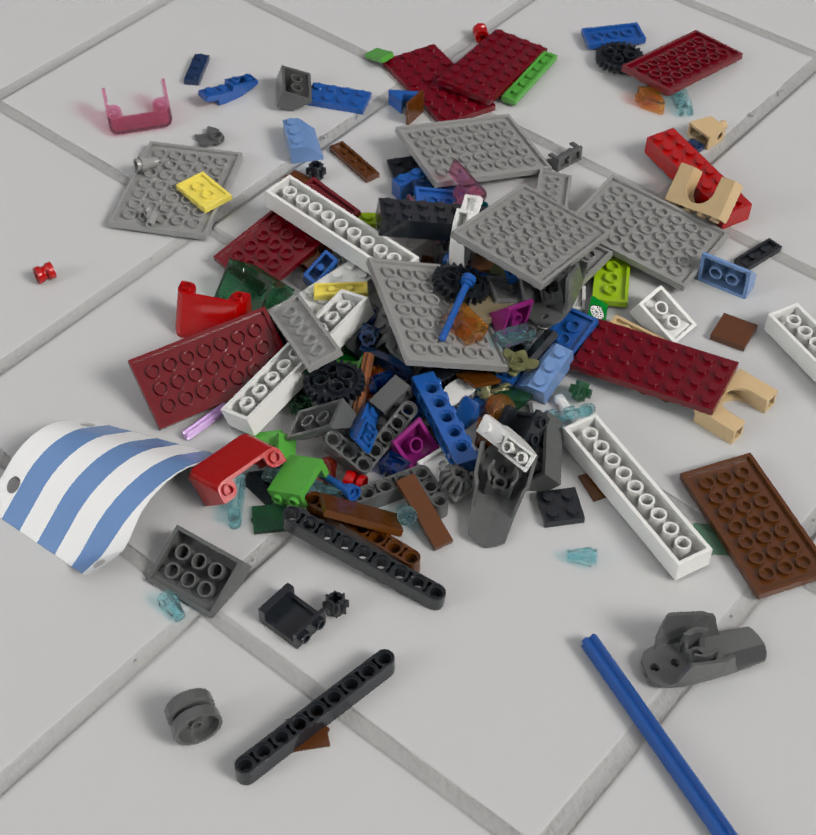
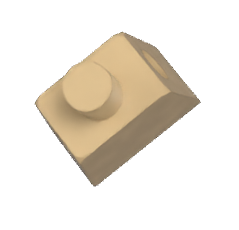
M712 116L689 122L687 135L705 144L704 148L709 150L723 140L727 122L725 120L718 121Z

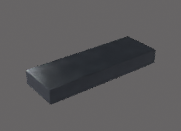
M768 238L735 258L733 264L751 270L779 253L782 246Z

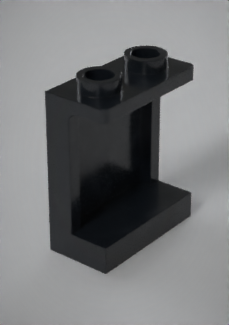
M506 404L498 422L511 428L535 451L550 418L538 409L534 413L516 410L512 405Z
M288 582L258 609L259 621L296 649L302 644H306L317 630H321L326 624V611L323 608L317 611L296 596L294 586Z

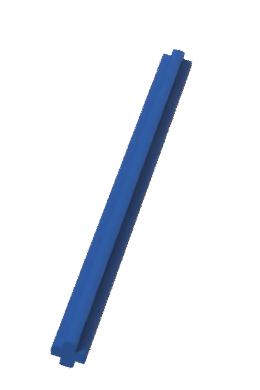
M596 634L585 637L581 641L582 649L712 835H738Z

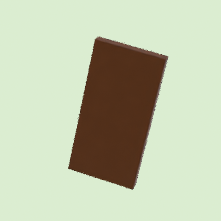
M325 493L320 494L319 502L324 517L401 537L404 530L397 513Z

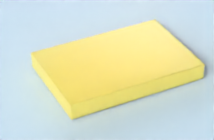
M203 171L176 184V189L204 213L232 200V195Z

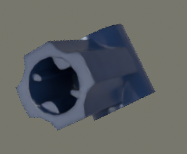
M363 322L358 334L362 345L366 347L374 345L381 329Z

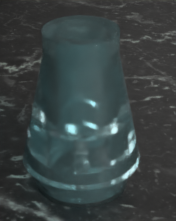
M399 504L396 507L397 519L400 524L409 526L416 521L417 512L413 507L406 506L405 504Z
M590 546L567 550V562L589 567L597 565V548Z
M166 590L158 596V606L170 615L175 622L182 620L186 616L176 592Z

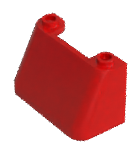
M182 280L178 286L176 334L181 338H186L252 312L250 293L237 291L231 294L228 300L196 294V285Z
M242 434L194 466L189 472V479L205 506L223 505L232 500L237 494V487L233 481L236 476L254 464L259 469L265 466L274 468L287 460L280 449L250 434Z

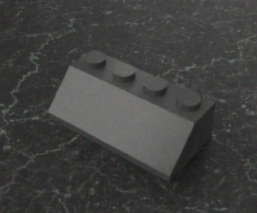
M548 410L543 413L550 420L535 450L538 458L530 488L527 491H548L561 485L563 421Z

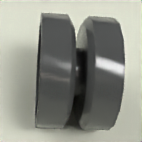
M203 688L189 689L179 693L167 703L164 709L165 717L169 726H171L175 741L180 745L189 746L206 741L218 732L223 723L211 693Z

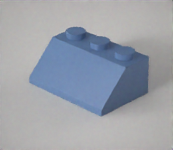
M299 118L283 120L284 138L292 164L323 160L315 129Z
M703 252L697 280L746 299L754 288L757 274Z
M557 343L551 344L539 357L538 360L540 362L537 368L531 369L530 372L524 371L513 386V390L544 405L547 403L569 371L570 363L574 360L573 351Z

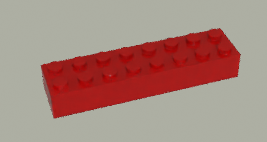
M674 128L647 137L644 153L672 181L681 163L694 166L703 172L694 191V200L697 204L704 203L713 196L723 175ZM740 193L727 223L719 222L716 225L721 229H725L748 220L752 203Z

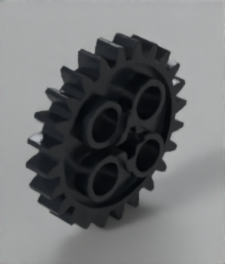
M612 41L611 44L606 43V45L602 44L601 47H598L595 61L596 64H599V68L603 67V70L608 69V73L614 71V74L619 72L621 75L623 72L621 71L622 65L643 56V51H640V48H636V45L631 46V43L625 44V41L623 43L619 41L614 43Z
M446 262V265L441 264L440 267L437 266L432 276V282H434L433 286L437 287L436 291H441V296L446 295V299H453L454 303L461 288L460 279L464 273H471L476 277V282L467 291L463 302L468 306L471 303L476 306L477 303L482 304L483 301H486L491 286L488 285L489 281H485L486 277L481 276V272L476 273L475 268L469 269L468 265L463 267L462 263L458 266L455 262L452 265Z
M344 359L340 360V362H337V360L329 362L310 373L307 370L308 374H304V393H306L307 398L311 397V402L317 400V405H320L322 402L325 404L342 398L350 404V399L356 401V396L361 397V392L365 391V376L362 373V369L357 368V364L351 366V361L344 363Z

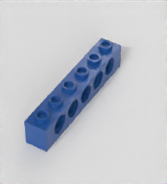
M434 371L413 376L411 382L412 392L448 463L452 465L457 463L458 466H463L465 470L474 471L478 451L474 450L471 437L464 431V424L458 419L455 407L451 406L448 393L444 392L440 378L436 377Z

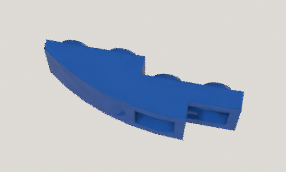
M244 74L238 77L233 76L225 79L224 85L220 84L215 87H206L205 89L198 90V96L206 103L214 101L218 105L226 104L248 93L258 84V80L251 74Z
M368 402L362 405L358 416L355 417L353 425L349 429L350 437L366 454L371 452L378 434L376 425L380 417L377 409Z

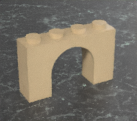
M681 163L665 200L691 214L695 212L696 216L702 219L708 217L710 218L709 221L719 224V222L726 224L744 186L737 181L722 176L713 196L708 201L697 204L694 200V191L703 172L694 166Z
M739 369L734 374L713 415L694 410L693 422L732 445L742 435L745 421L726 410L722 404L728 401H741L765 413L775 404L778 390Z

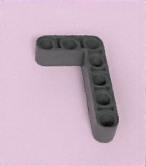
M412 401L403 402L378 432L371 449L377 456L362 452L343 435L334 430L327 432L320 442L321 449L347 471H354L357 475H367L391 446V441L405 429L416 415L417 406ZM403 410H407L409 415L405 414ZM392 423L397 424L398 428H395ZM381 436L385 437L388 442H384L381 439ZM327 439L333 440L335 445H331ZM343 451L347 452L350 455V458L346 457L343 454ZM358 464H362L365 470L360 469Z
M417 465L360 486V496L354 502L380 508L404 499L396 486V481L413 473L441 519L448 515L449 498L445 491L442 490L441 485L438 484L429 467Z

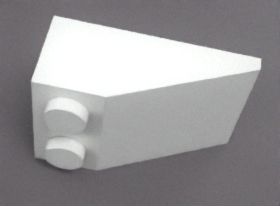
M662 285L629 312L645 329L676 343L697 325Z

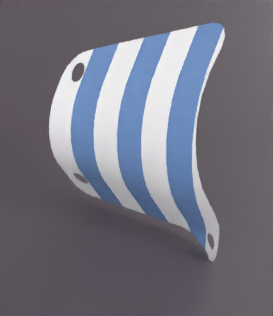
M85 420L55 422L33 434L19 448L0 479V518L80 573L87 575L110 562L125 549L141 512L166 482L183 470L197 465L213 453L99 422ZM80 423H92L95 426L87 427L80 425ZM16 476L20 479L19 488L14 493H9L7 491V484L12 477ZM102 559L105 560V563L93 569L96 562Z

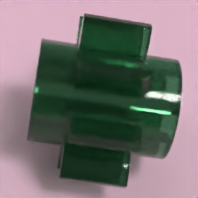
M576 380L575 384H570L568 392L572 394V399L585 402L586 398H591L593 390L589 389V383Z
M304 395L294 396L293 401H289L291 415L295 414L297 416L299 410L313 407L311 398L307 399Z

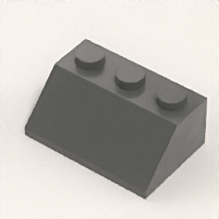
M281 65L276 78L277 107L292 111L312 102L311 73Z
M344 398L299 410L286 439L288 441L307 440L326 435L327 432L332 430H347L353 425L356 413Z

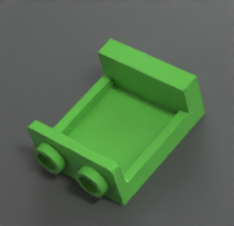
M290 454L267 491L272 497V501L278 505L284 504L307 508L308 503L305 500V495L316 478H326L329 470L320 458Z

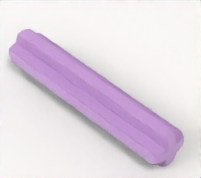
M221 403L182 431L183 438L187 441L192 439L223 417L221 408L226 403Z

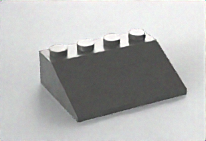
M176 525L145 580L213 618L240 588L252 566Z

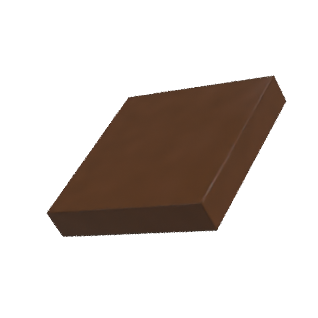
M724 313L712 331L710 339L744 352L758 325Z

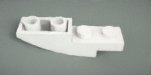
M465 194L461 209H456L451 232L480 212L483 202L481 196ZM450 237L449 264L452 265L455 262L459 266L462 263L463 267H466L471 249L457 243L456 240Z
M485 414L476 431L496 446L498 451L524 472H528L537 456L535 451L511 428L502 425L492 416Z

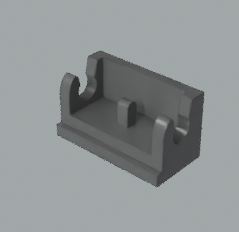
M571 142L569 144L573 148H568L567 151L557 156L549 153L548 156L552 159H547V162L558 172L581 160L583 149L581 145L579 146L575 142Z
M395 375L369 400V403L377 409L380 416L388 421L401 404L409 401L414 394L410 385Z

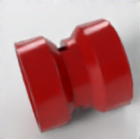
M478 23L473 27L472 31L477 43H480L489 35L485 24Z
M51 262L44 263L41 267L36 266L33 268L34 276L39 284L44 283L47 279L56 278V272Z
M348 470L343 478V483H353L360 487L368 484V476L363 474L357 475L354 471Z

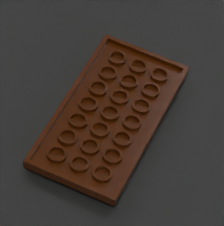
M751 452L680 473L681 482L758 600L816 581V545Z

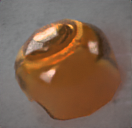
M497 393L490 396L486 401L484 411L485 414L492 416L498 421L505 405H512L515 408V403L507 395Z

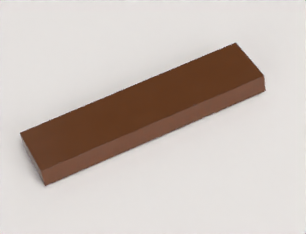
M343 141L329 146L330 152L365 183L379 178V172Z
M413 473L397 480L396 486L434 551L453 542L451 535L415 474Z

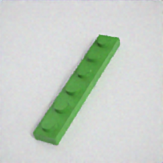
M543 51L502 95L501 101L515 106L557 61V55Z

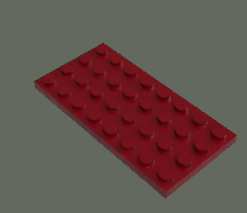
M495 29L437 78V84L491 105L512 86L543 51L547 52L548 48L529 42L527 39L519 38L514 34L506 33L501 29Z
M694 30L622 65L621 71L628 76L636 78L639 82L649 85L652 89L662 92L663 95L671 96L741 60L743 53L698 30Z
M435 44L402 53L383 63V66L406 91H424V110L436 122L474 118L496 109L494 103L487 105L437 84V78L452 67L454 63Z
M314 176L305 183V185L357 218L361 215L359 209ZM271 210L213 257L219 265L259 297H262L298 268L302 262L317 252L318 246L322 243Z
M264 306L128 360V365L160 431L213 409L221 403H227L284 345Z
M599 319V324L587 337L574 360L570 363V369L713 415L738 369L739 362Z

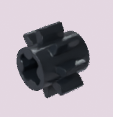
M312 161L306 168V175H308L309 179L314 176L320 181L326 174V167L320 161Z
M335 590L329 595L326 594V601H323L322 604L323 609H326L327 616L331 615L338 618L342 614L346 615L349 600L345 599V593L341 594Z

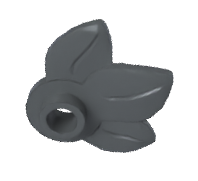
M210 126L207 127L205 134L194 135L198 145L203 147L220 145L225 141L222 132Z

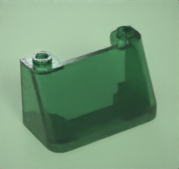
M230 258L214 297L228 300L234 292H246L251 295L252 311L264 306L268 310L291 298L295 290L256 265Z

